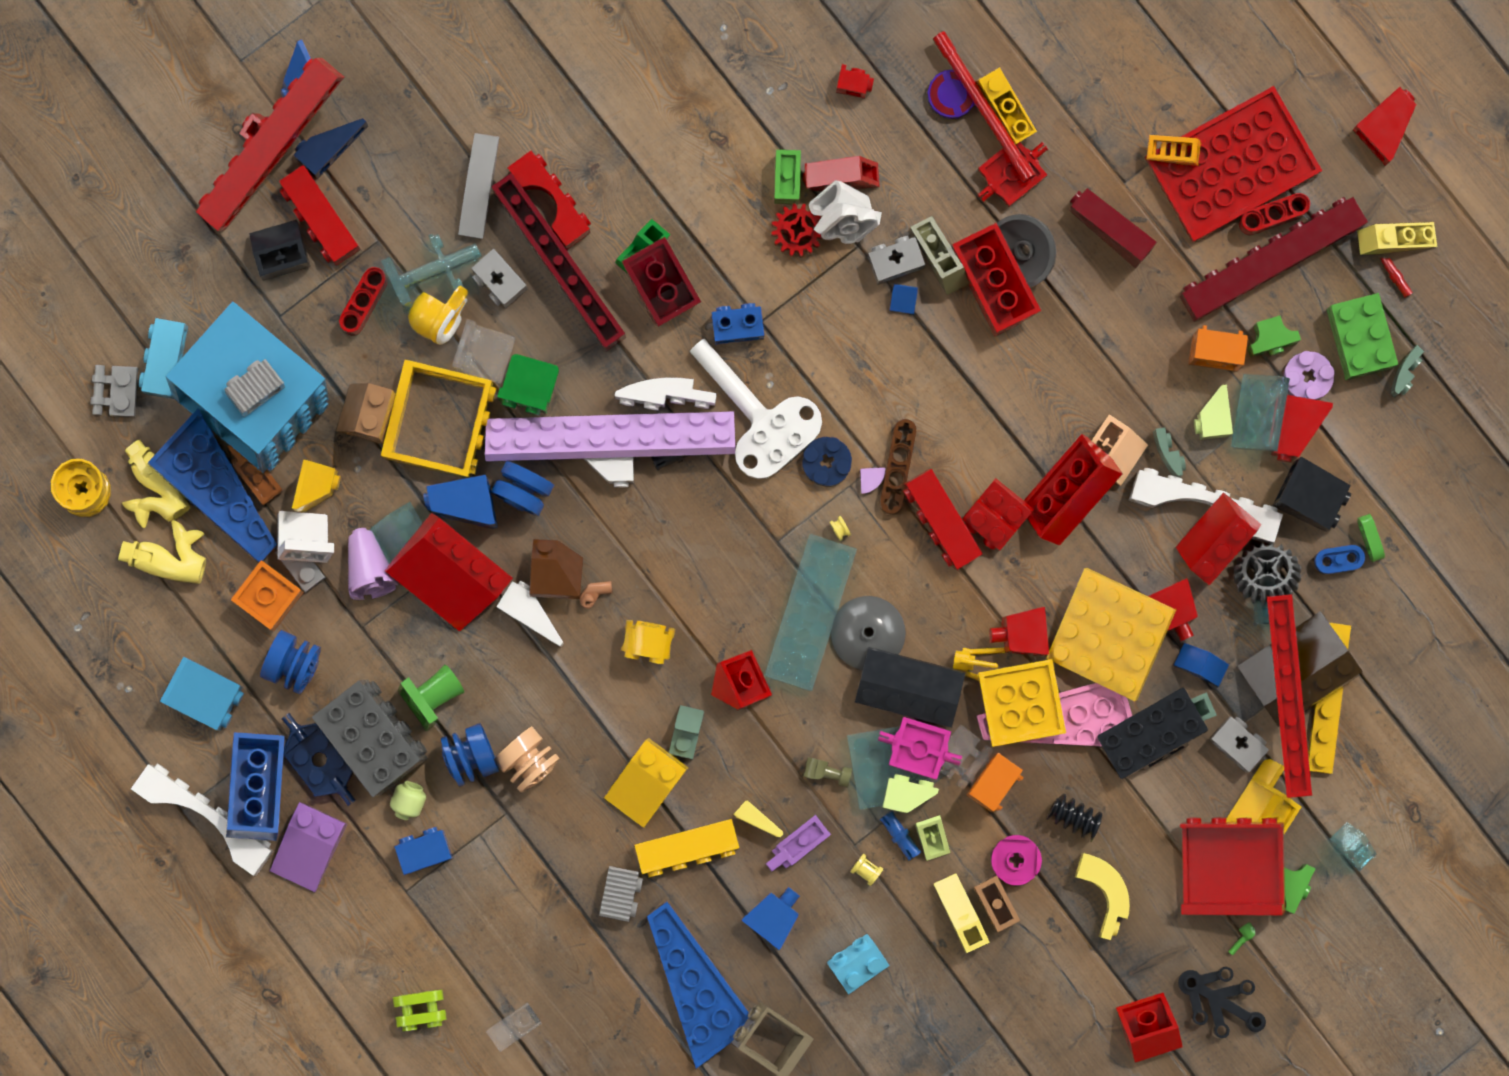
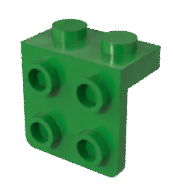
M519 354L512 355L503 387L499 389L497 395L498 400L502 401L501 405L516 409V406L526 408L525 412L537 416L540 413L547 414L559 374L558 366Z

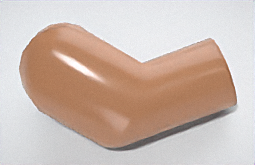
M611 581L588 584L580 595L581 605L584 608H591L599 595L612 594Z

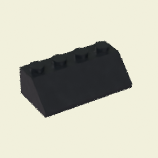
M869 647L855 703L952 728L966 672Z

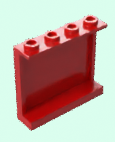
M1199 817L1186 818V822L1180 824V828H1182L1183 904H1181V915H1283L1285 913L1284 822H1277V818L1271 817L1262 818V822H1252V818L1248 817L1236 818L1237 822H1227V818L1224 817L1211 818V822H1202Z

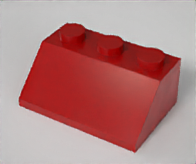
M1223 492L1175 548L1190 570L1210 586L1257 533L1262 524Z

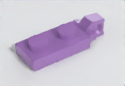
M815 815L772 850L775 857L768 861L766 866L771 872L781 864L786 869L831 834Z

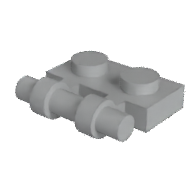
M95 365V375H92L94 392L90 401V405H93L92 415L100 416L102 415L103 406H110V416L136 417L138 368L112 366V375L106 376L105 366ZM104 384H111L110 398L103 397Z

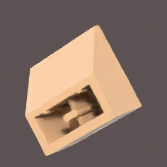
M1111 415L1107 416L1091 440L1107 453L1122 471L1123 475L1115 482L1119 486L1123 484L1148 446L1131 428Z

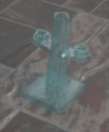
M430 234L428 238L439 259L401 275L398 274L390 257L381 260L383 270L388 275L392 289L401 302L404 314L409 312L412 306V301L407 292L417 286L446 274L454 291L458 286L464 287L460 278L455 279L451 271L482 257L476 243L444 256L441 251L444 245L438 234Z

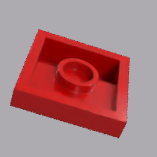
M995 478L962 520L966 522L965 525L969 532L973 534L978 532L985 538L983 542L987 547L993 550L997 548L1001 551L1034 509Z

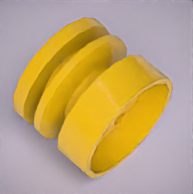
M70 459L62 463L54 471L51 479V492L55 500L71 514L79 517H92L100 513L107 506L111 497V485L107 476L91 462L84 459ZM83 487L87 488L88 491L85 494L83 492L81 493L79 489Z

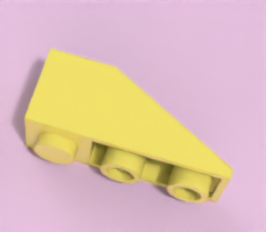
M1434 222L1375 224L1357 230L1360 255L1437 247Z
M955 873L934 883V887L965 953L990 943L957 874Z

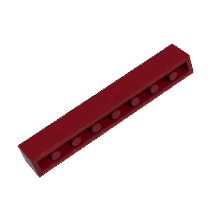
M510 173L491 186L495 196L604 350L607 352L626 338L625 332L514 175Z
M1345 197L1337 200L1332 204L1334 208L1329 211L1319 210L1311 215L1312 220L1306 224L1302 221L1296 223L1289 228L1290 233L1284 236L1281 233L1273 236L1268 240L1270 244L1261 248L1258 245L1247 251L1248 256L1240 260L1236 257L1226 263L1227 268L1221 272L1215 269L1204 276L1205 281L1198 285L1194 281L1182 288L1184 292L1180 295V299L1194 322L1198 321L1364 227L1368 221L1354 197L1348 200Z

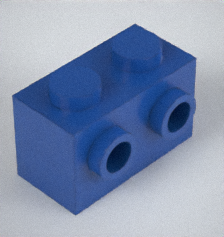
M755 303L741 305V309L731 310V306L717 307L716 311L712 312L715 345L764 339L761 306L756 307Z

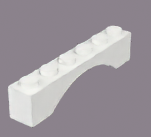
M1144 468V471L1139 470L1136 474L1129 501L1151 508L1174 501H1194L1212 506L1224 491L1216 490L1213 493L1207 491L1206 486L1192 482V485L1182 483L1183 479L1168 475V478L1158 476L1159 472L1156 470ZM1240 497L1239 500L1231 498L1262 524L1251 539L1267 544L1274 543L1283 514L1278 513V509L1273 506L1263 505L1262 508L1253 505L1254 501Z
M158 763L155 767L148 764L131 790L152 804H178L191 808L205 816L223 835L230 849L233 862L253 876H257L274 852L269 848L271 843L267 840L226 838L228 812L219 806L216 810L208 805L210 802L208 798L199 792L194 795L188 791L190 786L181 779L177 778L176 781L167 776L169 771Z

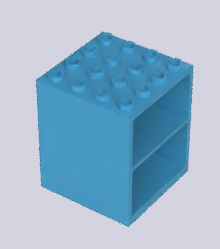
M233 301L165 376L173 399L191 414L199 408L208 427L263 474L267 469L271 471L280 461L278 457L282 452L290 451L296 443L294 439L300 432L304 434L313 423L311 422L312 418L316 414L321 415L329 405L327 403L329 398L326 378ZM266 359L284 382L285 388L246 417H243L226 395L224 390L227 387L226 383L237 375L242 377V375L246 374L248 366L257 360L262 362Z

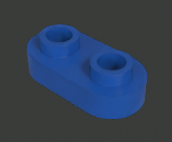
M1356 545L1328 548L1316 554L1314 565L1322 574L1352 571L1363 565L1365 554ZM1348 554H1353L1355 556V561L1353 563H1350L1347 560ZM1327 557L1330 559V566L1323 565V558Z

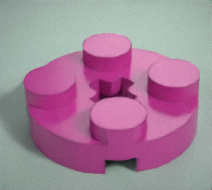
M1008 836L999 841L992 851V869L996 876L1007 884H1026L1034 879L1041 868L1042 857L1040 850L1034 842L1025 836ZM1014 853H1019V857L1023 858V863H1019L1018 868H1015L1013 863L1009 862V858L1013 857Z

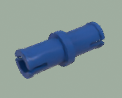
M893 810L879 819L892 836V842L897 843L908 861L921 852L909 836L910 831L908 828L904 829Z

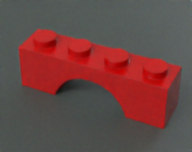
M531 150L507 167L508 171L514 175L524 191L540 190L554 199L557 205V216L551 228L566 250H568L591 233L588 227L591 225V222L583 212L578 214L574 208L577 204L569 193L564 195L559 188L562 185L560 180L554 173L549 175L545 169L547 163L539 153L535 156Z

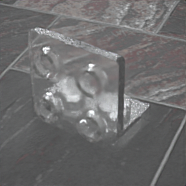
M467 319L452 367L455 371L501 384L516 339L514 336L478 326L476 321Z

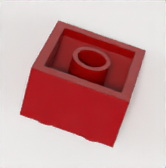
M1164 992L1116 1007L1127 1045L1135 1063L1183 1047L1179 1027Z

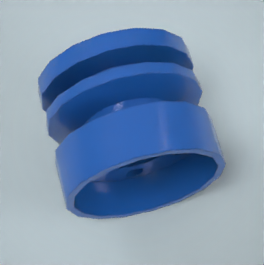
M281 630L267 653L260 677L277 684L284 675L286 676L284 688L289 690L294 681H296L293 692L301 694L316 672L321 647L314 644L309 653H307L310 642L305 640L299 649H296L297 637Z
M481 723L465 729L466 741L462 742L459 735L453 733L452 736L455 742L453 746H451L447 736L440 738L445 764L459 787L465 785L464 773L467 774L470 782L475 781L473 770L478 768L483 777L499 772V768L494 761V753Z

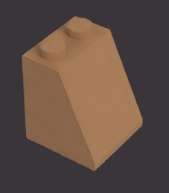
M370 383L350 384L336 431L384 444L396 394L391 389Z

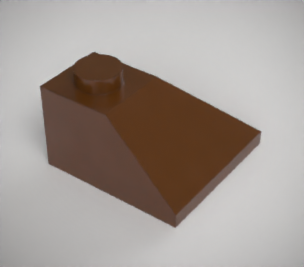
M533 539L530 597L580 599L583 557L558 540Z

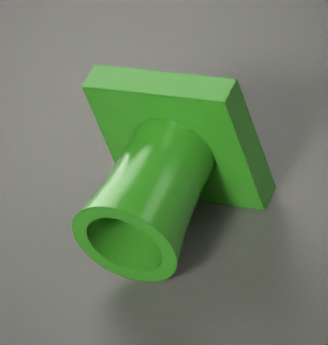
M445 664L418 688L415 687L408 677L400 683L397 690L426 731L432 728L438 719L433 712L434 709L465 693L455 674Z

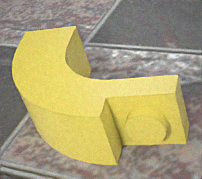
M1081 853L1075 878L1095 884L1104 893L1107 909L1099 937L1111 940L1112 936H1117L1120 922L1117 921V917L1128 919L1130 904L1126 885L1120 874L1106 861Z

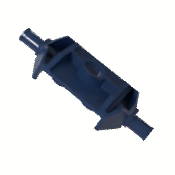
M291 713L286 714L287 718L284 716L281 720L290 729V735L284 746L283 755L315 797L337 793L347 806H350L356 801L347 789L349 788L347 785L353 775L351 768L316 723L301 726L295 721ZM316 753L325 754L327 761L324 766L317 767L314 765L313 757Z

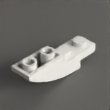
M686 378L650 379L628 385L617 390L615 393V399L620 400L619 404L634 406V403L644 404V408L650 410H659V407H665L666 398H670V402L674 404L685 405V401L695 403V407L709 409L710 405L715 406L717 396L716 393L694 390V379Z

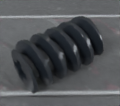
M1064 793L1059 798H1056L1046 817V820H1049L1052 816H1055V825L1063 820V829L1065 830L1070 825H1073V834L1081 829V838L1083 839L1088 834H1091L1090 842L1093 841L1102 822V812L1099 811L1093 816L1092 807H1089L1084 812V803L1081 802L1075 807L1074 798H1071L1066 803V794Z

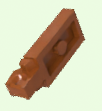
M227 446L228 450L235 457L230 461L233 468L263 506L283 492L268 470L263 474L232 446Z

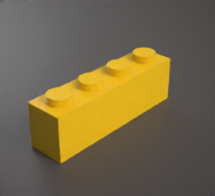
M732 819L639 843L635 845L642 874L647 873L648 877L663 874L662 869L672 866V870L675 871L687 868L686 862L696 860L698 865L712 861L710 857L712 855L720 854L721 858L735 855V849H739V844Z

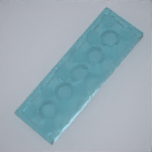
M813 534L809 535L764 675L765 677L812 691L855 558L856 548Z

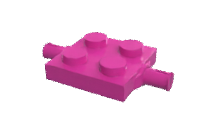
M903 717L900 729L895 735L880 731L879 735L889 739L879 736L878 741L892 745L890 766L937 780L940 768L945 761L958 766L961 761L952 758L961 760L962 755L948 752V741L951 731Z

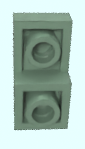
M1418 345L1412 348L1397 370L1391 388V395L1393 397L1399 393L1405 395L1413 386L1410 381L1415 376L1408 369L1410 368L1413 371L1422 362L1420 356L1424 351Z
M1165 427L1155 429L1153 436L1163 463L1173 476L1180 478L1183 475L1182 471H1186L1184 456H1180L1179 450L1169 452V448H1172V439L1170 433H1166Z

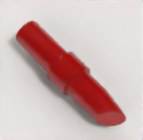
M1380 258L1390 275V279L1396 284L1404 298L1413 294L1404 280L1403 274L1396 268L1390 258Z

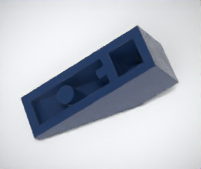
M362 118L312 136L307 141L303 140L295 148L296 153L294 157L314 177L319 179L368 128V124Z

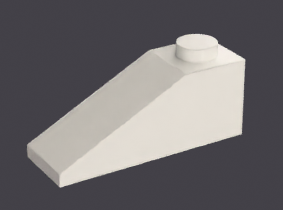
M512 581L497 608L562 647L564 643L536 597H530V586L522 581H519L518 584Z

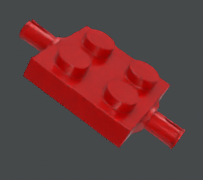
M1021 142L1015 144L1036 174L1034 178L1023 183L1004 149L1002 148L978 168V171L986 179L988 185L977 194L979 199L981 198V201L985 202L995 193L1001 197L1008 207L1013 205L1047 177V173L1039 165L1037 159L1048 151L1047 146L1044 147L1045 144L1041 142L1030 151Z

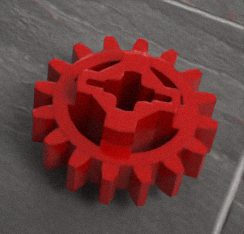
M793 203L792 210L784 206L783 215L776 213V218L779 221L772 222V227L777 230L772 231L771 236L778 237L774 241V245L781 244V252L784 253L786 250H789L790 257H793L794 253L798 252L800 258H802L803 251H807L811 255V247L819 248L820 244L817 239L823 238L812 227H808L805 218L807 217L815 228L821 216L814 217L810 210H806V204H803L801 209H797L796 203ZM797 215L794 220L790 222L785 221L788 217ZM799 221H801V230L803 232H800L797 239L794 240L793 229H796ZM781 232L788 235L790 244L784 240ZM803 240H810L807 244L799 246V243Z

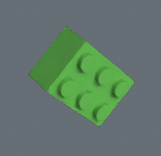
M1379 293L1333 304L1326 309L1345 380L1386 371L1398 365Z

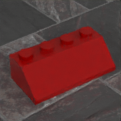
M997 223L952 244L953 251L965 269L969 282L968 285L994 337L1018 326L1041 312Z
M1081 434L1025 498L1024 501L1034 509L1027 519L1040 538L1060 546L1123 473L1107 453L1088 437Z

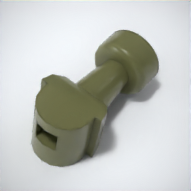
M807 758L803 777L813 780L820 778L839 780V786L848 788L852 768L842 767L840 771L829 767V762Z

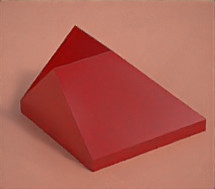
M752 650L717 663L711 692L712 696L736 708L737 711L772 696Z

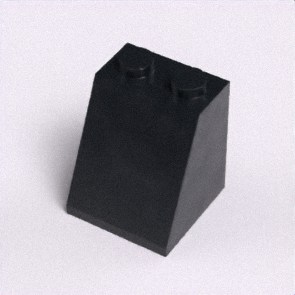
M1299 457L1292 463L1272 506L1327 532L1330 528L1335 529L1341 517L1337 513L1341 505L1346 506L1351 497V493L1348 490L1351 485L1307 459Z

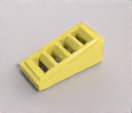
M748 800L733 814L736 818L776 837L783 835V831Z

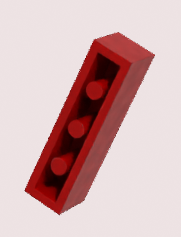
M304 165L279 181L282 185V188L279 189L280 193L287 202L292 200L296 206L293 212L300 222L304 220L307 222L310 228L306 231L314 243L318 240L324 247L320 252L328 263L333 261L337 266L361 250Z
M927 469L904 483L906 489L903 493L910 504L914 502L919 510L916 512L917 517L923 525L927 523L932 531L929 533V536L935 546H941L944 551L941 556L948 567L953 566L954 569L958 570L982 555L981 550L932 469Z

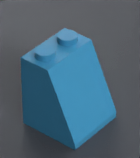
M183 657L160 702L215 730L221 731L222 727L227 728L232 719L230 712L233 706H238L244 696V693L241 692L243 686L191 659Z

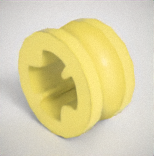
M839 516L837 521H830L829 523L839 541H842L843 536L847 535L849 537L851 533L842 517Z

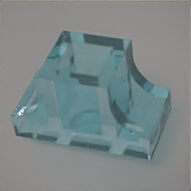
M1348 822L1330 838L1336 850L1359 872L1377 855L1366 835Z

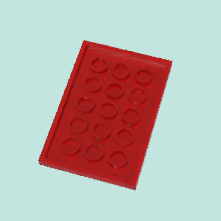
M1274 86L1181 136L1197 138L1201 141L1198 166L1147 160V155L1144 157L1192 243L1243 216L1245 212L1265 204L1322 172L1320 165ZM1171 143L1167 144L1166 156H1170ZM1177 144L1176 156L1178 157L1181 154V144ZM1188 145L1186 157H1191L1192 146ZM1161 148L1156 150V155H1160Z

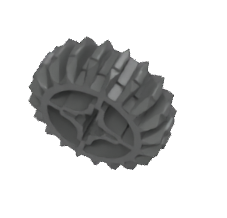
M1261 542L1260 548L1251 545L1250 552L1244 550L1242 557H1238L1234 567V582L1237 584L1238 592H1243L1244 599L1251 597L1253 604L1261 601L1263 607L1267 602V597L1291 594L1293 596V591L1298 590V583L1301 582V566L1298 564L1297 557L1292 556L1290 549L1284 551L1282 544L1275 548L1272 542L1269 546H1265ZM1282 568H1284L1287 572V576L1284 580L1281 578L1280 570ZM1250 569H1253L1255 574L1252 581L1247 575Z

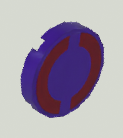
M945 70L937 74L930 82L927 92L928 103L936 114L943 116V118L959 119L968 114L974 106L973 100L954 70Z

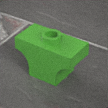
M1276 316L1257 322L1253 326L1256 340L1247 349L1250 358L1269 352L1270 356L1284 352V347L1297 344L1301 341L1298 331L1288 330L1283 325L1281 316Z
M1303 864L1298 870L1291 871L1284 867L1286 912L1295 914L1301 899L1305 900L1311 889V886L1308 884L1316 868Z

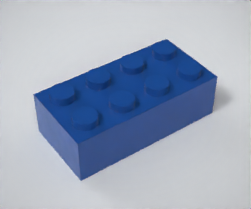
M234 732L226 838L277 841L285 736Z

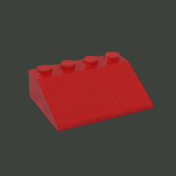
M433 513L428 516L384 570L459 632L498 598L513 579Z

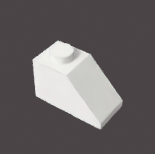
M633 457L584 458L609 484L614 483L615 488L629 487V483H634Z

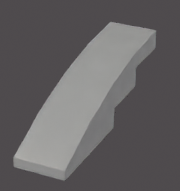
M474 134L458 235L482 239L484 237L491 186H493L499 144L498 136Z

